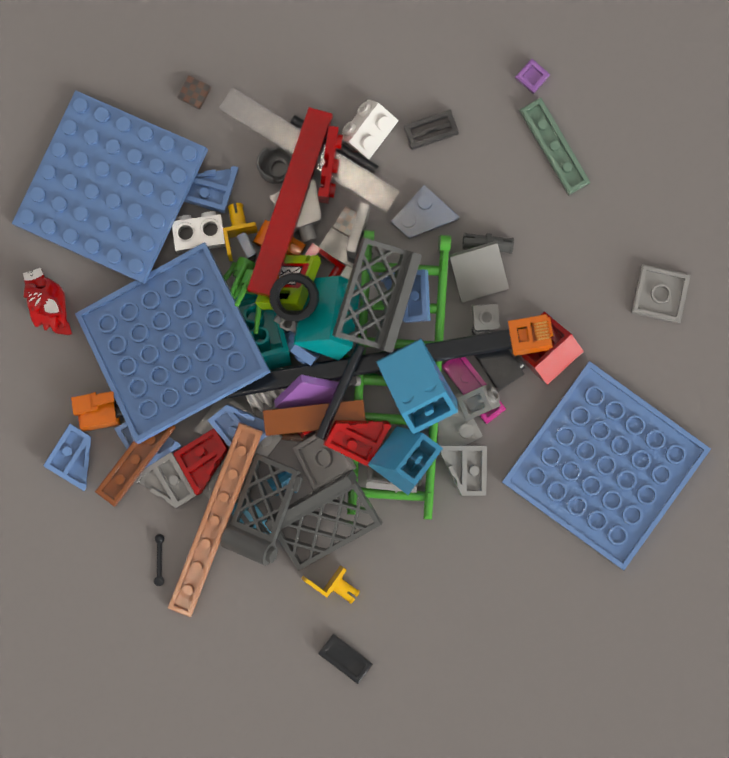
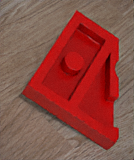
M335 420L323 443L325 446L368 466V463L375 456L392 425L389 421Z
M213 428L173 453L196 495H200L229 449L222 437Z

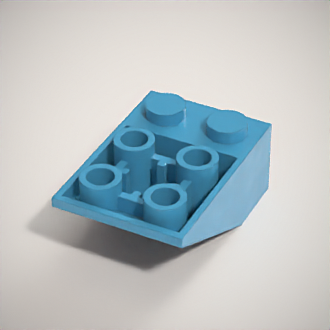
M422 339L377 360V365L395 403L413 434L458 412V401Z

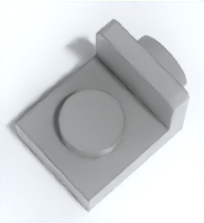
M497 303L471 305L475 330L500 328Z
M491 383L457 398L467 421L501 406L499 394L492 387Z

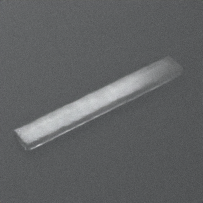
M232 87L219 109L293 155L301 129ZM325 144L323 145L316 166V169L320 172H322V167L325 162ZM336 152L335 158L340 159L338 174L333 173L332 179L387 213L400 191Z

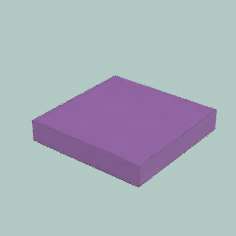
M300 375L274 400L275 408L330 403L339 382Z

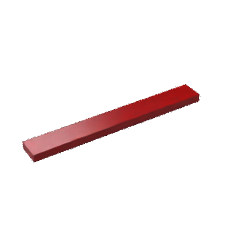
M308 108L247 288L248 292L270 298L272 285L280 276L328 133V127L333 118L332 113Z

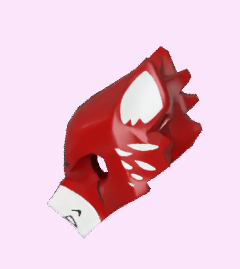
M41 268L23 273L25 281L24 298H27V306L34 326L43 325L44 330H48L51 327L54 333L71 335L70 324L66 319L65 293L62 287L52 279L45 277Z

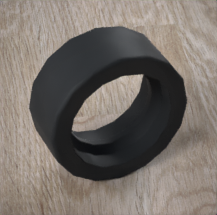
M289 273L279 277L272 285L270 291V304L273 311L280 318L287 321H300L309 317L316 310L319 302V291L315 282L301 273ZM290 282L303 284L309 293L307 306L299 312L286 310L280 302L281 289Z

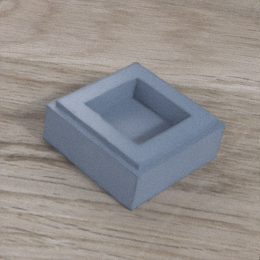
M243 232L237 235V239L247 259L252 260L256 258L257 254L247 234Z

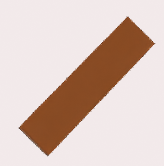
M363 399L341 402L330 429L335 420L366 421ZM330 403L263 410L265 434L270 436L318 430Z
M173 425L140 444H137L134 440L95 492L116 507L177 427Z

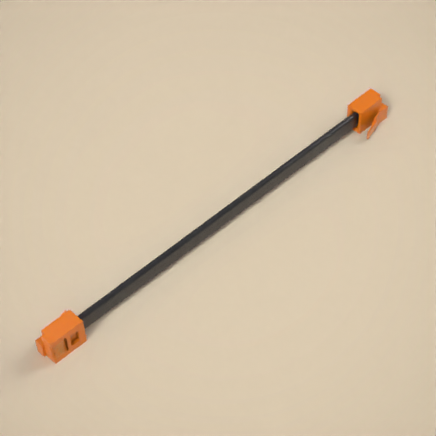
M545 314L508 321L509 329L426 343L425 346L435 362L513 349L514 356L553 348L551 340L553 331L551 319ZM381 351L362 355L353 376L381 372L377 365V360L391 354V352ZM350 357L313 363L311 366L307 364L270 371L271 373L223 399L285 389L300 375L326 380L341 379ZM113 391L99 394L93 392L71 397L73 415L78 416L79 427L83 432L121 425L120 417H123L114 398Z

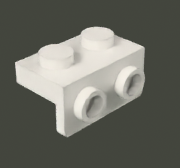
M367 100L360 105L354 119L344 126L342 141L348 143L369 160L399 120L378 102Z

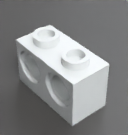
M215 211L201 213V217L191 218V215L176 217L177 221H174L172 230L177 254L186 253L204 242L209 249L226 247L221 214L216 215ZM208 224H214L218 227L215 235L208 236L204 233V229ZM183 228H191L193 230V235L190 239L184 240L180 238V231Z

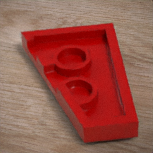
M335 126L328 127L324 153L325 162L321 172V188L318 191L319 203L329 204V198L335 197L336 183H332L333 173L338 174L340 159H336L335 156L336 149H341L343 135L339 134V127Z

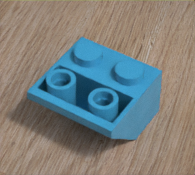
M397 426L368 463V466L409 495L443 448L424 433L417 432L413 434L410 429Z

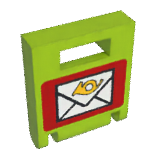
M286 255L279 277L289 273H301L314 281L321 264V259L318 255ZM290 282L280 292L290 293L288 299H280V302L286 310L301 311L309 295L308 290L303 284ZM257 296L255 303L260 309L273 310L269 297Z

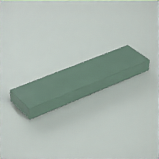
M542 98L521 108L519 112L568 196L590 184V180Z

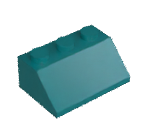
M341 276L315 278L314 282L319 291V302L316 310L309 317L297 321L294 338L295 345L336 360H340L352 348L353 341L333 336L349 279ZM359 294L351 298L350 305L353 311L358 309ZM308 295V297H307V300H306V302H305V305H304L303 309H304V308L307 306V304H308L309 295ZM352 318L344 322L341 333L349 334L355 330Z

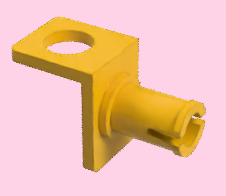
M236 203L237 213H235L234 204H230L227 207L231 226L223 228L229 262L233 261L229 238L237 237V235L243 232L247 235L258 233L256 222L246 223L243 203Z
M341 565L324 589L305 576L301 578L325 597H328L334 591L350 604L354 602L355 598L347 592L349 591L356 597L360 590L342 579L346 569Z

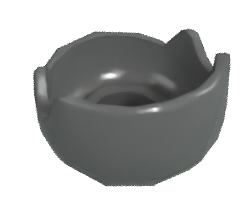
M280 146L276 148L265 147L257 156V169L260 176L272 184L283 183L292 154Z

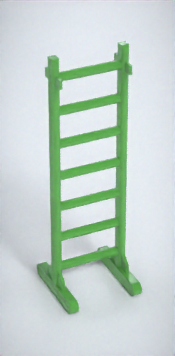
M364 230V238L374 240V231ZM440 235L438 237V251H440L439 266L419 265L418 270H428V275L438 276L437 304L430 303V313L436 314L434 341H423L424 344L443 341L451 235ZM369 244L367 245L365 252V256L368 262L372 258L373 247ZM377 262L370 266L373 272H386L382 262ZM388 263V264H389L390 268H392V267H394L395 265H397L398 263ZM367 269L362 271L361 286L370 281ZM370 287L363 291L368 302L371 301L369 299ZM360 297V307H361L362 305H364V303H363V301H362V299H361V297ZM382 300L372 305L371 308L372 310H384L385 306ZM367 309L359 313L360 326L368 322ZM367 329L363 331L367 340L375 341L374 337H367ZM397 339L394 349L403 348L417 340ZM357 343L365 347V350L362 355L366 354V347H371L368 345ZM442 361L435 362L441 371ZM359 375L361 384L360 386H355L354 400L363 399L364 385L387 386L384 377L378 375ZM365 412L366 421H389L391 424L407 425L400 414ZM438 422L429 426L428 437L436 443ZM436 459L426 471L425 491L410 492L407 495L402 491L395 493V491L364 487H361L367 498L424 501L423 519L432 520ZM353 460L357 467L353 471L358 477L359 462ZM353 489L348 492V503L356 505L358 496ZM347 508V514L355 515L356 510Z

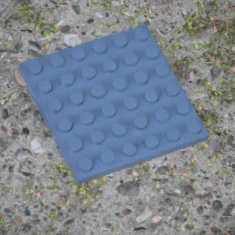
M75 90L12 224L145 284L208 149Z
M205 242L151 271L145 284L135 280L75 313L137 444L271 373L239 307L234 305L236 301Z
M589 361L503 479L502 483L620 569L625 570L711 448Z

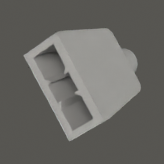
M315 180L311 181L294 231H299L303 243L317 239L313 226L322 222ZM280 192L270 195L274 207Z

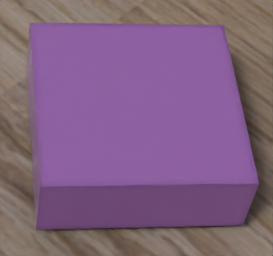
M531 58L515 76V79L534 94L550 74Z

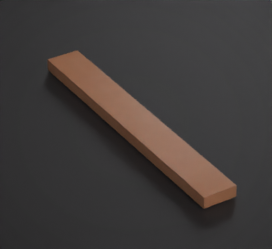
M239 422L168 609L188 617L192 616L220 545L222 534L226 529L263 434L262 430Z

